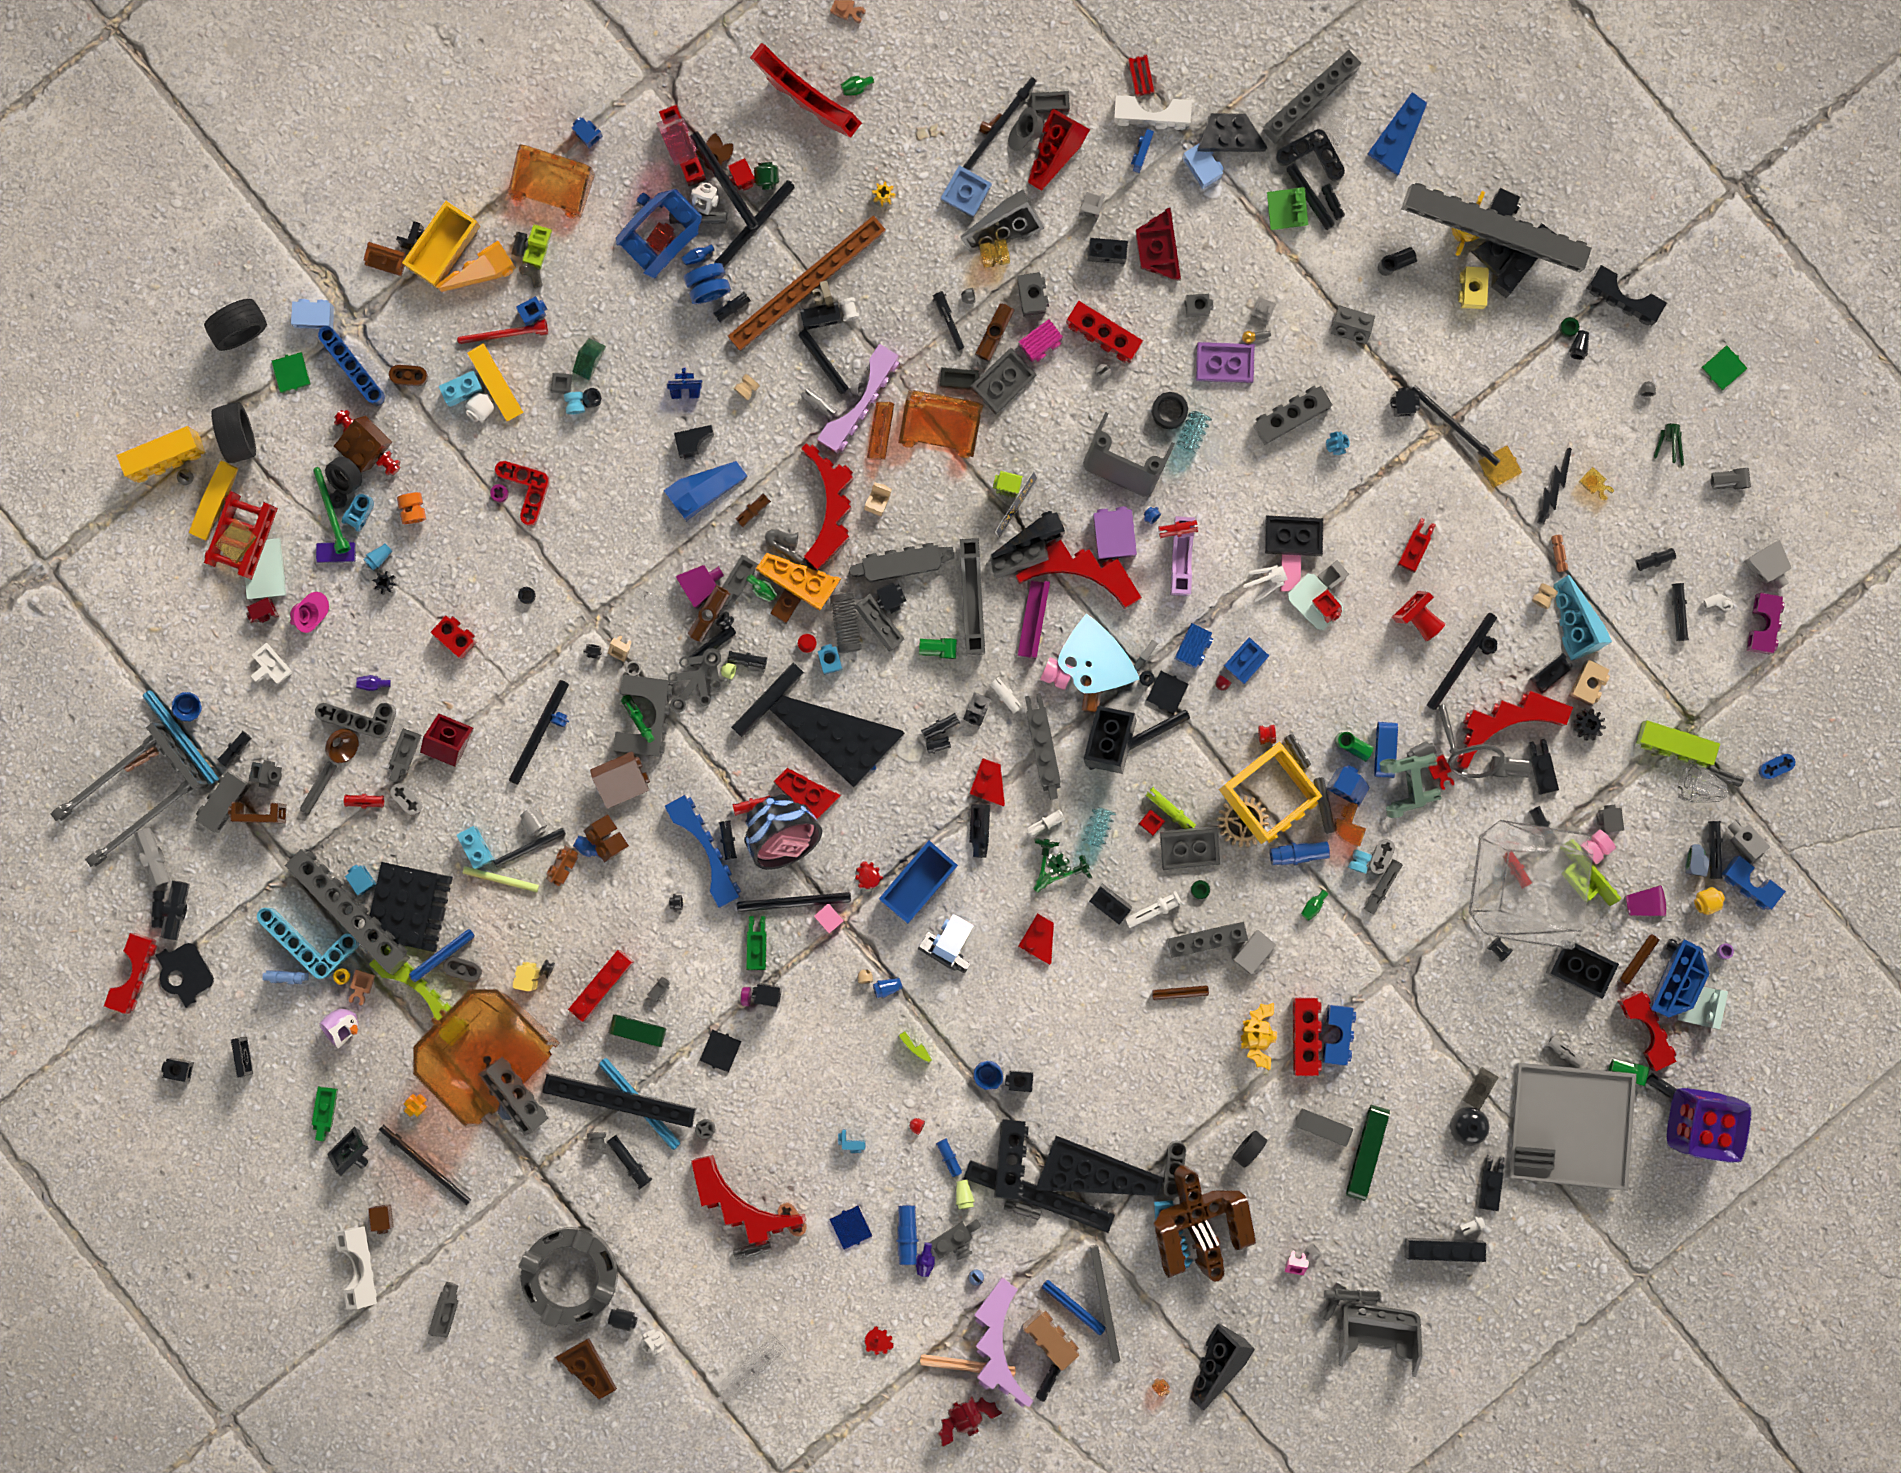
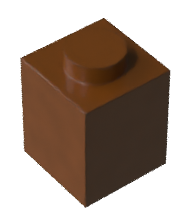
M391 1204L368 1208L371 1232L377 1231V1234L389 1233L388 1229L394 1227Z

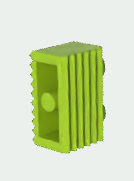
M1000 471L999 475H995L993 489H996V494L1007 495L1016 499L1019 495L1023 476Z

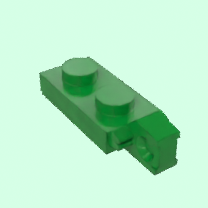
M317 1087L312 1119L313 1130H317L316 1141H325L326 1133L331 1132L338 1093L336 1088Z

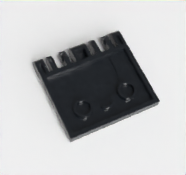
M381 862L369 916L371 918L375 917L382 924L380 927L384 931H389L395 937L393 941L396 944L437 952L438 945L424 942V939L439 941L440 937L432 934L428 935L426 930L427 927L435 930L442 929V925L428 921L429 918L439 921L444 920L446 908L432 905V903L435 901L447 904L448 899L435 897L434 894L436 889L442 892H450V887L437 885V882L452 884L453 877ZM375 932L372 934L371 939L377 940L378 934Z

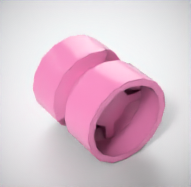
M1050 657L1040 680L1047 683L1054 682L1056 687L1065 690L1071 675L1064 673L1058 665V660Z
M1598 830L1593 834L1591 841L1586 840L1579 846L1580 850L1592 861L1594 866L1604 859V854L1609 855L1616 849L1614 842L1602 830Z

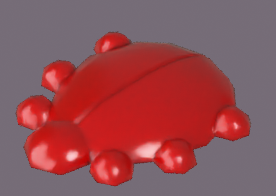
M863 861L860 864L861 868L858 867L856 869V872L859 874L855 876V879L859 880V888L873 889L883 879V876L879 874V867H873V862L868 864L867 861Z
M875 1326L865 1336L866 1351H873L875 1355H879L881 1351L883 1354H886L887 1349L891 1350L894 1347L891 1342L892 1336L886 1335L887 1330L881 1331L879 1327Z

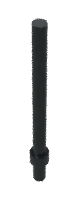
M1030 77L1024 87L1017 91L1015 99L963 165V168L967 170L972 168L1016 108L1029 96V91L1037 82L1035 78Z
M1416 385L1413 386L1411 390H1415V393H1418L1419 399L1477 449V453L1480 456H1485L1495 466L1501 461L1489 451L1490 448L1486 444L1480 443Z
M384 1124L380 1127L379 1131L390 1140L389 1142L393 1146H398L466 1206L471 1199L407 1145L398 1133H393Z

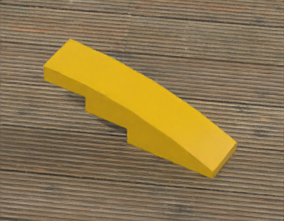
M483 343L467 352L505 420L508 422L524 413L485 344Z
M222 460L219 462L199 504L189 530L190 534L205 541L209 539L213 525L218 521L225 498L231 491L239 468Z

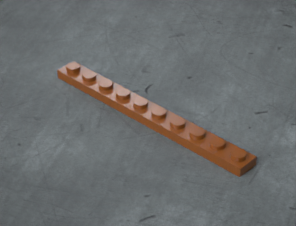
M873 215L732 331L728 338L739 351L743 350L812 293L814 289H817L820 286V282L829 279L886 232V229Z

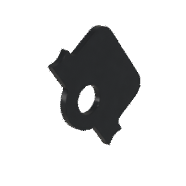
M186 943L172 952H168L165 948L162 952L155 954L163 968L159 978L162 988L168 993L178 994L185 1008H188L192 1003H196V995L213 985L214 976L194 944ZM175 970L183 975V981L178 986L172 985L169 981L170 973Z

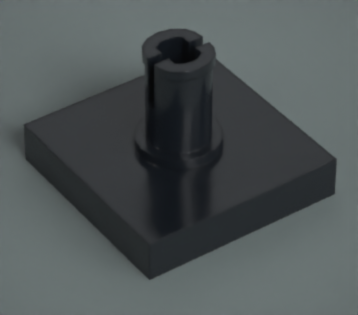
M354 1126L327 1155L335 1172L342 1176L353 1164L357 1165L360 1169L366 1167L368 1159L363 1154L369 1148L360 1130Z

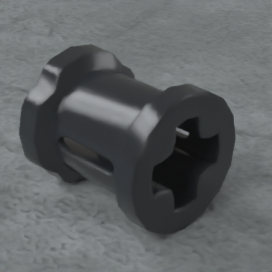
M1500 936L1494 939L1487 947L1488 950H1492L1499 957L1500 962L1505 960L1513 951L1512 948H1508L1501 941Z

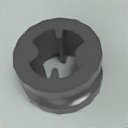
M969 1244L953 1251L957 1254V1260L972 1254V1251L969 1250Z

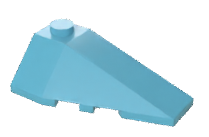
M1567 575L1553 584L1554 589L1558 592L1556 604L1560 609L1561 620L1559 622L1560 626L1563 627L1564 633L1562 641L1570 660L1573 661L1594 653L1610 644L1612 640L1605 625L1571 576Z

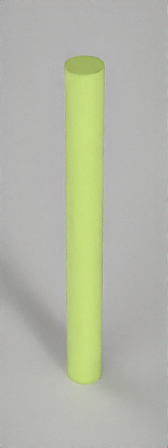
M466 866L463 869V874L533 892H538L539 885Z

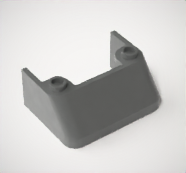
M1105 412L1084 458L1083 466L1085 470L1140 496L1146 497L1151 495L1175 443L1171 442L1164 459L1158 456H1151L1146 460L1143 467L1109 451L1112 439L1109 434L1102 431L1109 414Z
M1353 1302L1345 1304L1338 1341L1339 1366H1343L1347 1352L1352 1353L1357 1350L1359 1342L1396 1348L1398 1358L1403 1361L1412 1362V1377H1416L1423 1357L1420 1316L1408 1310Z

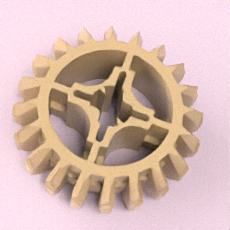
M1244 796L1243 803L1256 813L1257 821L1262 827L1269 826L1268 822H1263V819L1269 818L1268 815L1262 816V812H1265L1266 808L1259 810L1258 807L1261 806V802L1254 805L1255 798H1251L1250 802H1247L1248 797ZM1224 803L1223 807L1226 811L1219 810V813L1224 816L1217 817V821H1223V824L1217 825L1218 828H1224L1220 835H1228L1225 838L1226 842L1232 838V846L1236 844V841H1239L1238 847L1240 848L1243 846V842H1245L1246 847H1250V840L1254 845L1257 844L1256 837L1253 834L1244 838L1247 829L1246 824H1244L1245 827H1241V823L1233 821L1241 819L1239 816L1228 817L1233 808ZM1228 823L1235 824L1238 827V836L1230 831Z

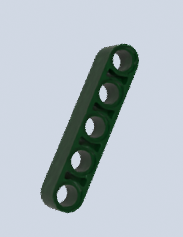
M1370 1105L1346 1190L1347 1197L1366 1201L1390 1116L1389 1109Z

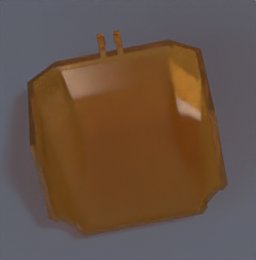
M469 989L447 1012L444 1009L439 1011L442 1016L439 1020L434 1017L431 1019L434 1026L413 1046V1074L464 1127H477L482 1124L483 1121L481 1119L488 1113L491 1115L496 1113L500 1105L496 1097L489 1094L490 1089L478 1075L486 1068L483 1057L490 1056V1064L503 1057L510 1063L512 1070L522 1079L524 1084L551 1057L552 1053L550 1050L553 1046L556 1048L560 1042L523 1007L498 989ZM501 1076L502 1081L505 1083L504 1077Z

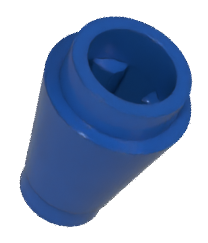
M900 978L877 980V983L873 984L877 999H884L903 989Z

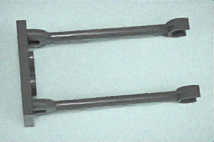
M163 723L149 724L146 728L151 735L143 741L142 745L70 802L60 805L50 813L55 821L59 819L60 821L64 820L73 812L72 809L146 750L157 744L161 747L159 748L161 753L165 757H169L173 762L171 765L178 773L180 772L186 779L175 792L108 845L90 854L85 859L90 867L93 865L96 867L107 858L108 853L183 794L193 789L206 788L209 785Z

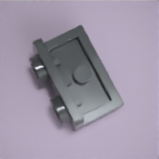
M1339 305L1331 334L1367 344L1372 333L1375 316Z

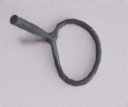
M1439 705L1438 708L1442 717L1443 727L1451 748L1449 751L1452 755L1448 759L1450 769L1454 773L1467 778H1483L1496 773L1505 761L1503 751L1494 745L1488 744L1458 749L1454 743L1446 705ZM1482 749L1492 750L1500 756L1499 763L1495 768L1481 774L1459 771L1452 763V760L1457 755Z

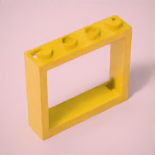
M1281 742L1272 746L1218 789L1260 844L1266 841L1271 843L1278 837L1276 833L1280 830L1284 832L1290 828L1292 820L1298 821L1305 815L1304 811L1307 808L1311 810L1318 804L1317 800L1322 797ZM1274 756L1308 800L1266 832L1233 788Z

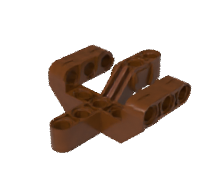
M1182 1165L1175 1171V1181L1180 1203L1162 1210L1153 1223L1163 1271L1168 1278L1186 1271L1184 1262L1186 1257L1182 1252V1238L1179 1237L1178 1231L1188 1228L1195 1242L1192 1245V1248L1196 1249L1197 1254L1195 1263L1205 1276L1214 1282H1218L1225 1274L1224 1260L1221 1255L1220 1240L1218 1236L1214 1235L1207 1220L1226 1213L1230 1239L1234 1249L1242 1250L1255 1245L1256 1238L1249 1203L1246 1196L1240 1191H1211L1202 1195L1198 1174L1189 1167Z

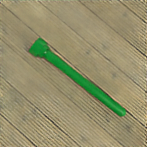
M315 467L313 472L336 539L334 541L335 552L337 554L348 552L351 547L349 541L343 538L322 471L319 467Z

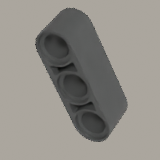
M1301 1108L1295 1124L1300 1129L1346 1147L1353 1132L1351 1127Z
M1172 1141L1167 1148L1163 1191L1169 1198L1178 1197L1177 1190L1172 1194L1167 1192L1169 1184H1176L1175 1174H1171L1169 1168L1173 1164L1185 1165L1186 1147L1180 1141ZM1180 1145L1182 1147L1179 1155L1172 1153L1173 1146Z

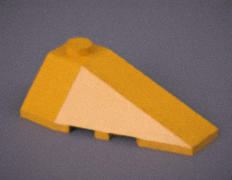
M496 241L477 254L478 259L467 261L463 264L462 271L453 272L438 283L437 287L441 292L497 279L502 276L507 277L513 273V269L516 267L500 242Z

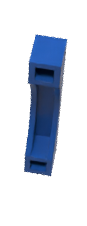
M684 795L665 805V808L673 823L691 832L704 847L711 866L710 892L717 906L721 908L738 899L741 889L737 882H732L730 878L732 873L728 865L724 866L720 860L723 856L719 848L715 849L711 842L714 839L709 831L705 832L702 826L705 824L700 814L696 815L693 809L696 807L691 797L687 798Z

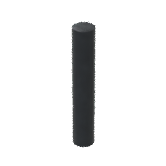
M793 662L731 728L743 737L804 672Z

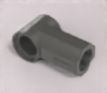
M1737 468L1732 471L1711 473L1710 480L1713 489H1746L1751 487L1749 468Z
M1492 756L1491 770L1499 763V756ZM1505 757L1503 766L1490 776L1528 778L1530 761L1512 760Z

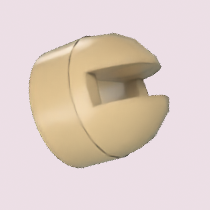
M862 969L858 973L859 984L873 982V975L870 970Z

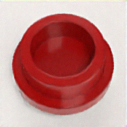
M803 634L799 637L798 647L802 652L810 653L815 650L817 641L813 635Z

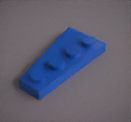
M1412 92L1368 152L1370 157L1397 176L1401 171L1427 102Z

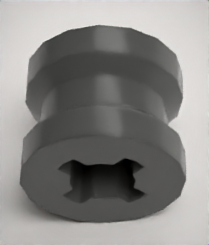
M709 1119L701 1120L695 1127V1133L701 1139L711 1138L716 1130L714 1122Z
M606 1132L587 1133V1138L589 1139L587 1149H605L606 1143L604 1138L606 1137Z

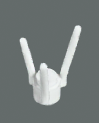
M1276 565L1271 568L1249 572L1250 575L1270 573L1268 576L1244 584V588L1270 579L1272 583H1276L1258 596L1255 602L1263 599L1278 587L1285 585L1283 581L1288 579L1283 566L1278 567Z

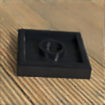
M248 1038L231 1039L237 1078L253 1075Z

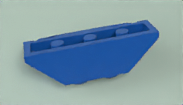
M1685 939L1682 940L1671 956L1655 990L1651 1005L1652 1010L1669 1018L1694 1008L1710 974L1702 947Z

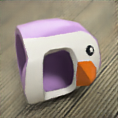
M347 1009L332 1011L319 1023L323 1033L338 1049L352 1035L358 1032L357 1016Z

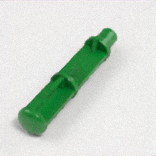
M631 695L623 696L621 702L642 737H645L648 743L653 742L655 738L652 735L651 728H646L642 721L643 715Z

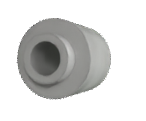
M529 808L520 815L521 822L530 836L535 835L539 837L546 832L545 828L547 825L537 810Z

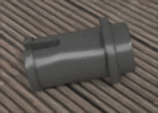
M662 976L660 979L657 978L658 982L647 994L655 1002L658 1001L666 989L670 988L669 985L671 983Z

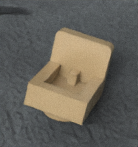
M875 482L864 510L882 517L892 489L884 484Z

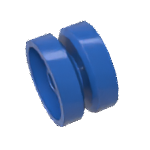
M721 263L705 265L685 274L683 278L686 287L692 289L689 292L692 304L707 303L719 299L731 291L728 280L722 279L726 273Z

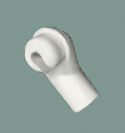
M1722 594L1703 599L1706 608L1714 605L1726 611L1733 608L1731 599Z

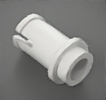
M1475 1217V1220L1460 1225L1461 1230L1470 1228L1463 1232L1464 1237H1467L1480 1230L1483 1232L1486 1226L1482 1217Z

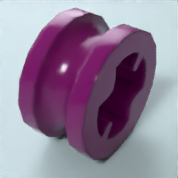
M497 484L490 490V495L496 502L507 500L509 493L505 486ZM500 488L503 489L502 493L504 496L496 498L497 494L495 491L497 489L500 491Z

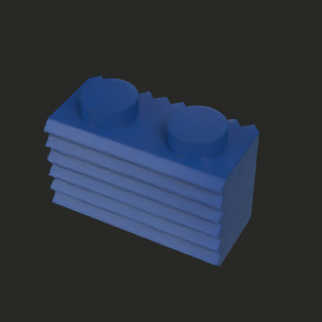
M1191 623L1174 659L1193 668H1196L1197 665L1201 666L1205 659L1203 652L1205 648H1210L1214 639L1211 638L1212 632Z

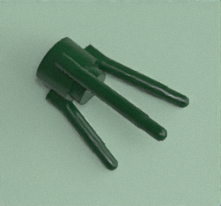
M1673 423L1665 424V430L1660 431V438L1654 458L1658 457L1664 437H1666V441L1672 442V463H1676L1677 441L1680 465L1684 466L1680 425Z

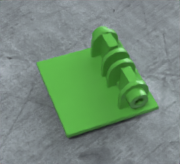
M1305 187L1267 192L1271 230L1308 226Z

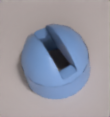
M978 1269L972 1270L969 1273L970 1283L975 1286L982 1284L984 1281L983 1272ZM974 1273L981 1280L980 1282H977L973 1278L972 1275Z

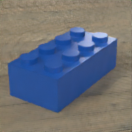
M928 840L880 896L879 900L908 924L958 865Z

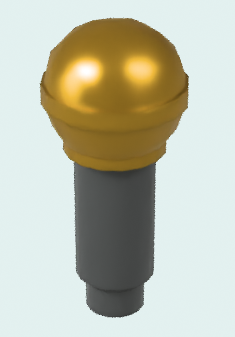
M1246 331L1242 335V340L1246 344H1251L1255 340L1271 337V332Z

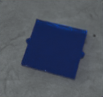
M859 1205L847 1211L842 1210V1213L829 1219L844 1250L855 1244L859 1245L861 1241L873 1236Z

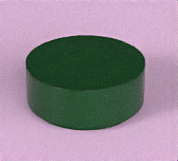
M1567 317L1560 323L1559 329L1562 335L1572 337L1578 333L1580 324L1577 319Z
M1204 880L1195 881L1191 886V894L1196 899H1205L1210 894V886Z

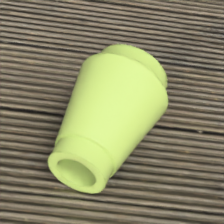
M968 1180L956 1182V1205H958V1209L974 1207L973 1202L975 1200Z

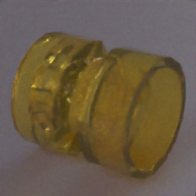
M1006 239L995 241L993 245L990 242L979 244L984 269L994 267L995 263L999 265L1010 264Z

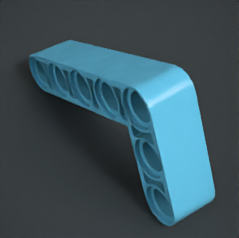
M262 908L257 913L258 922L318 979L330 977L360 945L350 933L344 934L322 956L275 909ZM266 911L271 913V919L268 922L263 917ZM280 924H282L285 927V932L283 935H280L277 932V928ZM348 937H351L354 941L353 946L350 948L345 944ZM293 938L299 941L296 949L291 946ZM307 951L313 955L310 962L306 961L304 957ZM334 951H338L340 954V959L337 962L332 959ZM320 965H324L326 967V973L324 975H321L318 972V968Z

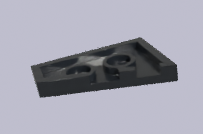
M1489 240L1470 251L1497 277L1502 275L1519 253L1517 250Z

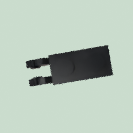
M1540 739L1543 755L1537 756L1534 742H1529L1530 760L1539 795L1559 790L1551 754L1545 739Z
M1487 1155L1485 1170L1483 1169L1479 1209L1499 1211L1504 1175V1157H1499L1497 1171H1491L1493 1157L1492 1155Z

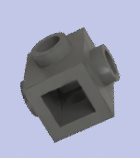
M264 760L263 764L252 762L248 781L258 782L259 787L269 789L271 785L279 786V781L282 778V767L275 766L276 762Z

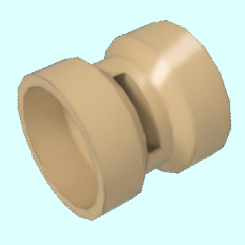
M745 374L742 377L743 383L736 384L733 389L748 401L751 398L752 390L756 391L760 385L749 375Z
M1541 583L1538 588L1539 592L1533 596L1532 601L1544 609H1549L1551 600L1557 596L1558 592L1551 586Z

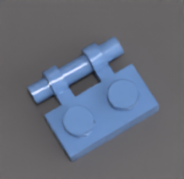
M268 970L266 973H263L262 979L263 981H270V983L287 982L288 984H302L303 981L308 980L309 973Z

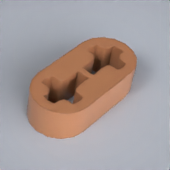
M789 1202L782 1203L778 1208L779 1215H782L784 1206L785 1208H791V1215L799 1214L794 1205ZM806 1222L803 1224L801 1232L791 1230V1227L787 1228L792 1235L801 1236L805 1233L807 1224Z

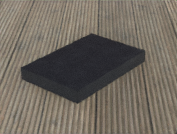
M1266 515L1265 554L1322 557L1323 518Z

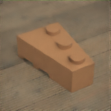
M1039 1309L1023 1324V1329L1027 1334H1030L1035 1343L1063 1371L1080 1356L1077 1351L1079 1347L1073 1340L1069 1342L1064 1337L1066 1333L1059 1325L1055 1327L1051 1322L1053 1318L1047 1311L1042 1312Z

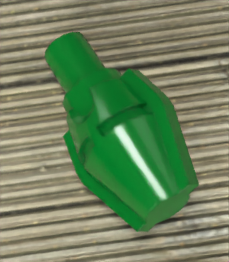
M852 76L840 84L844 96L859 95L864 92V88L867 85L874 83V79L872 76L867 78Z
M752 574L746 578L752 584V591L757 597L768 602L776 597L777 592L767 580L757 579Z
M1322 890L1318 896H1313L1308 900L1301 913L1307 921L1316 916L1323 906L1324 899L1329 894Z

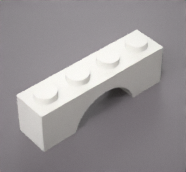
M1116 95L1114 123H1118L1119 126L1137 124V127H1148V125H1154L1159 129H1165L1169 126L1177 130H1185L1189 128L1191 123L1192 100L1173 99L1165 110L1151 113L1142 109L1134 96Z
M353 1227L334 1232L337 1251L346 1254L352 1261L354 1268L352 1281L343 1290L346 1309H359L377 1304V1294L374 1289L373 1271L371 1270L365 1227Z

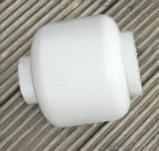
M475 393L465 405L466 414L476 422L478 420L484 421L494 410L493 399L486 393Z

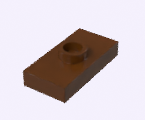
M785 589L770 614L787 624L802 599Z

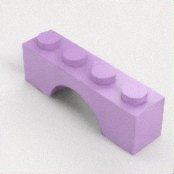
M1176 516L1174 524L1178 521L1179 523L1194 521L1195 517ZM1194 532L1182 534L1180 537H1177V535L1173 536L1170 595H1191V563Z

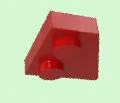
M982 758L969 794L1004 807L1005 799L1001 764Z
M1037 913L1018 947L1050 965L1052 963L1054 923Z

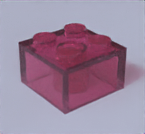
M678 114L656 123L675 166L696 157L694 151L697 148L691 135L687 136V133L690 131L684 118L680 119Z

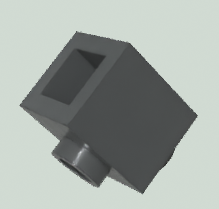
M1614 804L1605 805L1603 810H1598L1599 814L1596 815V820L1603 832L1624 831L1622 808H1616Z

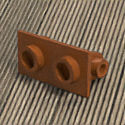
M566 845L563 849L561 848L557 853V860L554 866L551 865L547 871L546 879L559 887L561 884H564L570 873L564 868L567 866L572 869L579 858L577 857L579 853L573 849L571 850Z

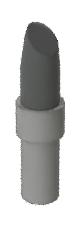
M1151 640L1135 663L1134 667L1137 672L1148 661L1151 653L1158 645L1154 640Z

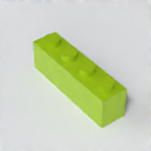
M1648 720L1642 721L1636 741L1637 744L1641 745L1640 748L1652 751L1653 748L1659 750V754L1668 757L1672 754L1678 756L1677 760L1687 763L1690 760L1696 762L1695 765L1701 768L1714 766L1720 743Z

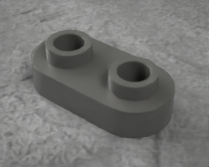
M449 957L443 964V969L447 975L468 982L477 981L482 975L480 965L462 958ZM452 963L457 964L456 970L451 968ZM471 968L476 971L474 976H471L469 973Z

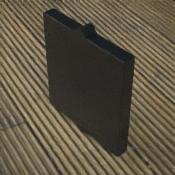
M1160 670L1146 701L1158 706L1159 709L1175 714L1189 684L1178 679L1176 675L1172 676Z
M712 1029L699 1061L711 1065L713 1069L718 1068L729 1073L742 1041L730 1037L728 1033L723 1034Z

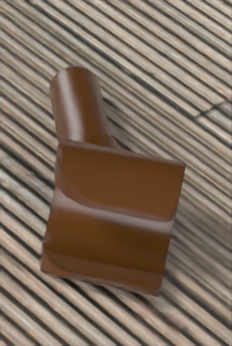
M998 113L989 123L983 121L979 131L988 134L1002 114Z

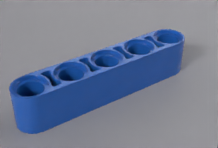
M329 326L322 327L318 332L319 340L361 394L374 406L383 404L385 401L384 392L338 333ZM331 332L333 334L332 338L326 341L324 339L325 335ZM343 347L344 353L336 355L337 349ZM355 362V368L348 370L349 363ZM362 377H367L365 385L359 384ZM379 392V397L376 400H371V394Z

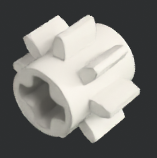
M653 1329L642 1335L644 1340L641 1341V1346L646 1353L655 1355L664 1350L662 1345L665 1344V1337L661 1332H655Z

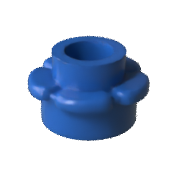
M1149 507L1144 512L1145 522L1153 524L1159 519L1161 513L1158 511V507Z
M557 712L551 715V722L565 728L566 724L569 723L567 715Z

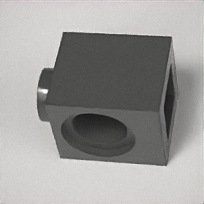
M1209 293L1186 295V317L1209 316L1210 310H1213V299H1209ZM1200 301L1204 304V308L1197 309L1194 303Z

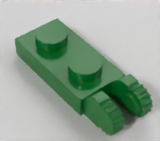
M749 916L746 969L766 970V916H761L760 919L761 932L753 931L755 919L754 916Z

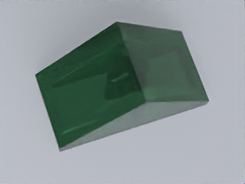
M588 338L578 351L572 372L590 381L606 346Z

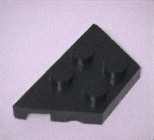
M1211 113L1208 116L1206 128L1203 130L1201 143L1197 148L1198 152H1265L1268 149L1248 116L1235 113Z

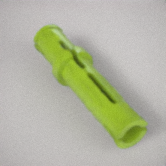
M1155 787L1150 789L1155 796L1149 792L1146 793V797L1172 818L1171 821L1177 822L1183 829H1190L1186 824H1189L1192 828L1196 826V823L1184 815L1182 809L1176 808Z

